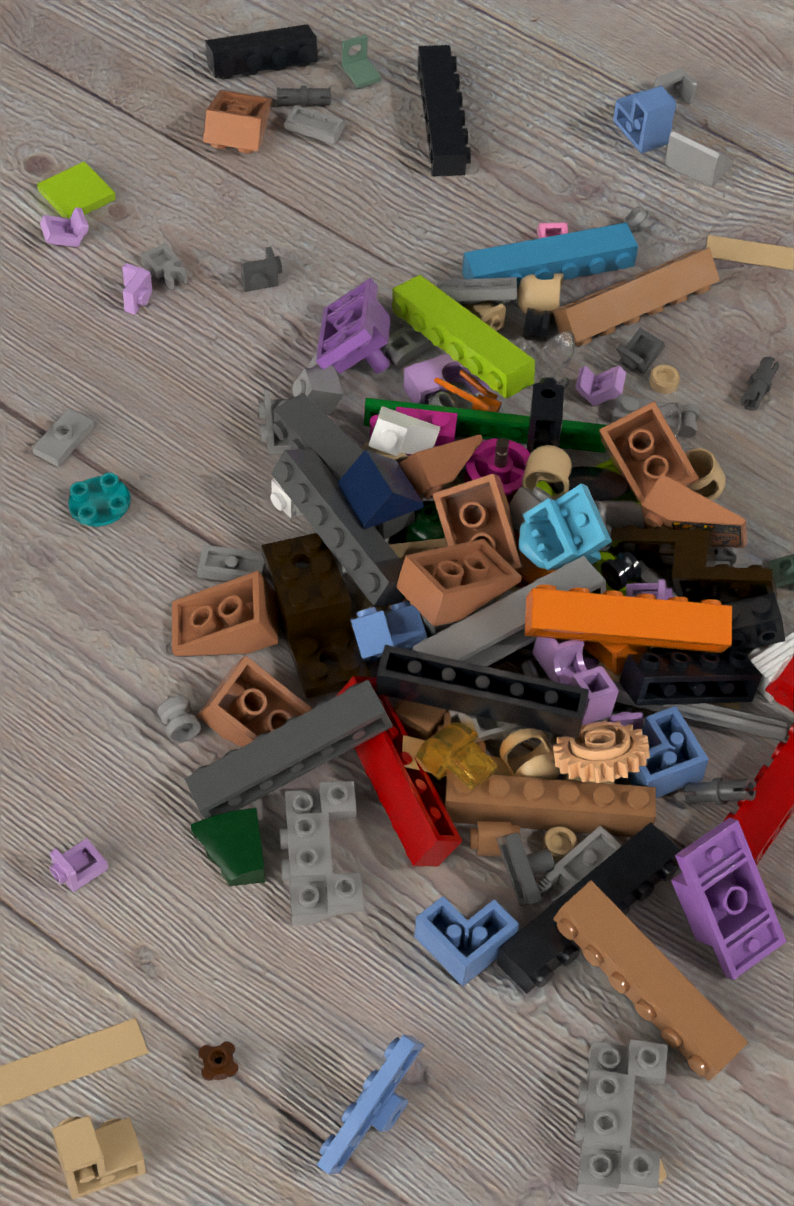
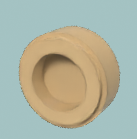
M658 365L651 371L649 384L656 392L669 394L678 388L680 374L677 369L670 365Z
M561 826L553 827L544 834L542 849L547 848L552 855L553 861L557 863L578 845V840L570 829Z

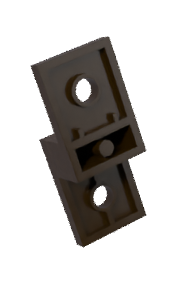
M625 525L621 528H612L611 543L616 555L623 550H627L635 556L637 561L642 560L647 567H673L672 580L677 596L688 598V602L701 603L703 600L713 599L721 601V604L772 592H775L776 599L778 597L773 569H768L762 565H750L748 568H735L729 564L715 565L716 555L709 530L699 527L672 530L666 526L640 529L633 525Z
M317 533L261 545L262 556L279 599L280 626L306 698L341 691L353 676L371 677L367 664L361 657L352 629L350 596L333 553ZM303 562L309 566L298 568L295 564ZM325 659H334L337 661L336 664L331 666L325 665L321 662Z

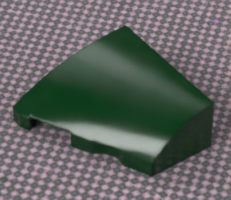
M256 807L219 814L191 824L192 836L194 838L197 837L204 846L206 855L212 863L218 865L221 869V874L229 886L265 882V868Z

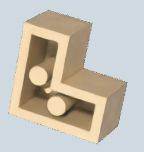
M90 1115L83 1118L74 1116L63 1120L59 1126L51 1128L72 1200L146 1174L144 1157L130 1117L123 1120L119 1118L110 1119L94 1130Z

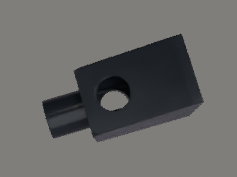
M550 377L542 378L539 383L533 384L527 450L529 453L540 446L553 445L559 447L563 420L564 386L558 385L557 381ZM540 420L550 421V427L541 428Z

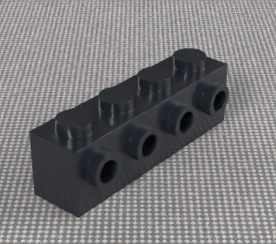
M308 24L205 40L207 65L213 76L220 79H229L233 75L238 74L254 75L259 71L269 69L279 71L284 69V67L294 65L304 67L312 62H318L317 36Z
M775 592L721 604L732 606V645L724 652L744 651L785 641L782 616ZM650 647L651 652L654 654H667L673 652H703L693 650Z
M704 651L701 653L673 652L667 654L645 652L643 654L627 655L619 683L635 705L753 702L762 674L749 657L740 651L723 653Z

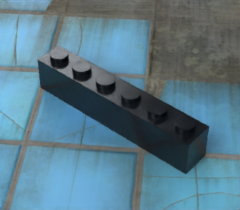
M450 45L418 46L417 68L432 177L463 176L466 172V164H471V149L465 146L468 145V130L463 128L465 126V110H460L462 108V92H457L460 88L459 74H454V72H457V58L452 56Z
M389 645L384 646L377 671V694L577 739L580 736L589 689Z
M650 822L499 948L497 965L526 994L536 986L542 988L551 980L554 970L561 964L567 966L572 963L580 952V947L573 939L569 940L564 937L559 931L557 923L553 920L560 908L592 880L627 915L630 906L634 902L646 900L653 892L654 885L661 879L664 881L669 880L677 872L679 865L675 855L681 849Z

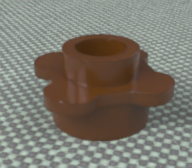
M225 1041L220 1046L214 1047L204 1045L199 1049L198 1056L203 1060L204 1066L201 1070V1075L205 1080H223L237 1074L238 1065L233 1059L235 1046L231 1042ZM220 1058L222 1062L217 1064L215 1060Z

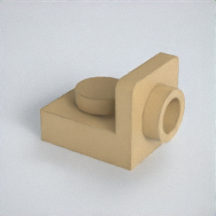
M486 300L478 304H466L463 306L495 331L504 327L506 308L503 304L494 306L490 300Z

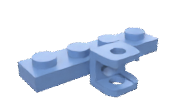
M402 1035L401 1038L396 1037L389 1044L384 1053V1057L387 1058L379 1071L374 1070L368 1076L362 1087L364 1090L356 1102L350 1104L341 1118V1121L344 1123L336 1136L334 1134L330 1135L322 1145L319 1153L323 1156L317 1163L319 1168L328 1175L340 1173L371 1125L380 1132H386L394 1126L408 1104V1100L402 1095L396 1094L394 1090L425 1044L411 1035Z

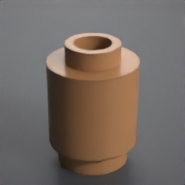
M477 821L476 828H470V849H476L477 856L502 857L496 839L516 832L520 835V826L511 825L510 821Z

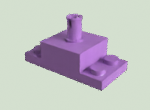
M369 278L324 308L316 362L323 370L332 365L341 374L362 359H365L374 372L378 374L390 365V360L379 349L388 343L390 315L376 299L378 286L372 278Z
M728 818L675 855L682 873L674 877L671 882L695 940L713 947L725 977L732 980L736 979L787 942L738 820Z

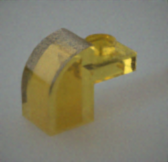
M457 722L449 723L422 743L415 756L438 780L446 776L448 771H452L471 791L493 775L498 768V765L474 742L478 734L470 727Z

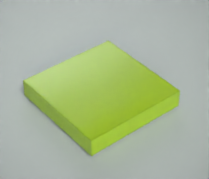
M85 161L37 183L39 193L63 218L67 219L71 218L75 207L82 208L84 215L116 200L115 192Z

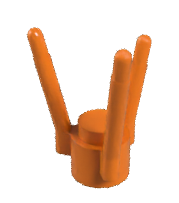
M460 370L459 374L484 396L479 394L476 398L438 377L434 379L436 384L473 403L472 410L499 412L502 402L497 400L498 395L487 390L464 370Z

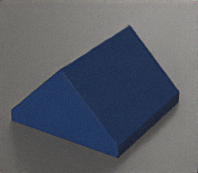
M366 449L338 481V487L364 530L424 508L422 500L397 461Z

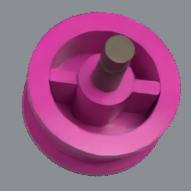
M505 438L485 440L480 443L466 463L464 483L494 473L501 479L509 505L513 495L522 487V479L530 453L522 445Z

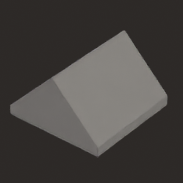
M672 130L669 137L665 165L712 188L731 167L733 161Z

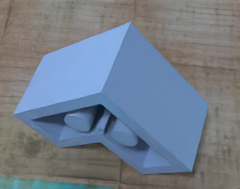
M662 86L647 91L643 90L616 100L613 121L642 154L669 143L676 101Z
M409 601L392 605V611L384 613L383 610L378 612L376 607L368 608L357 612L358 618L351 620L361 657L366 663L381 659L385 645L409 650L425 638H428L421 613Z
M677 706L647 716L643 727V735L648 736L650 758L647 759L646 766H639L640 772H628V779L631 785L656 787V798L685 788L689 782L698 783L703 781L709 759Z
M442 896L416 917L414 937L462 986H465L498 958L499 948L518 933L519 923L495 899L467 920Z

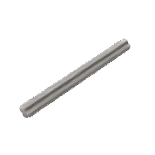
M613 681L619 690L615 701L617 703L656 712L677 706L683 718L777 740H784L787 735L788 723L784 720L711 703L635 705L619 682Z

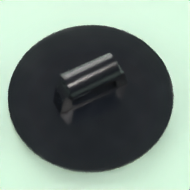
M592 466L572 467L571 474L568 477L569 491L579 484H584L588 486L594 501L616 499L624 495L628 489V483L621 475L604 468ZM563 482L553 483L560 493L564 490Z

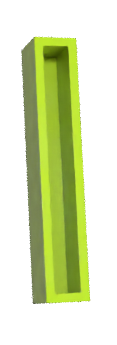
M418 275L392 288V309L395 315L402 318L414 330L428 338L435 346L449 354L453 360L458 361L473 375L479 377L492 390L497 391L507 399L534 384L535 359L423 276Z

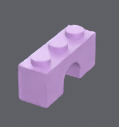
M441 354L438 357L414 363L404 368L403 388L412 403L428 405L430 403L428 399L431 395H436L441 391L447 393V389L434 382L436 377L448 383H463L472 394L478 393L479 391L459 374L460 370H464L486 389H490L488 384L476 375H473L458 361L453 360L449 354Z
M537 637L533 655L550 680L589 689L582 726L610 717L619 690L602 666L590 670L586 669L582 656L585 641Z

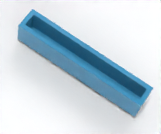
M626 222L464 252L462 274L465 279L516 277L518 289L522 278L529 274H535L537 279L550 280L553 279L554 273H563V280L634 267L638 245Z

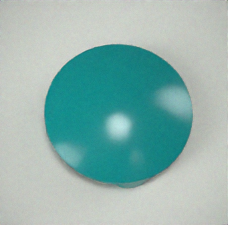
M109 472L102 476L89 478L83 482L73 483L70 487L68 508L72 517L83 525L92 527L106 526L116 522L125 515L131 503V495L127 486L118 479V476Z

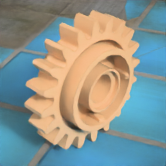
M602 721L585 724L581 727L579 739L568 736L557 737V744H553L555 767L560 769V774L569 773V779L580 777L582 782H614L615 779L620 777L628 778L629 771L640 772L639 766H646L647 759L650 758L648 736L642 734V729L633 730L632 724L623 726L620 721L615 723Z

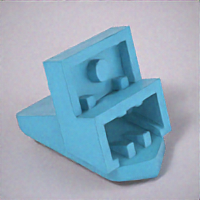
M579 484L558 499L547 498L524 513L525 522L520 527L519 550L537 567L547 571L559 569L566 563L585 556L591 564L601 560L598 550L611 543L612 540L588 486Z

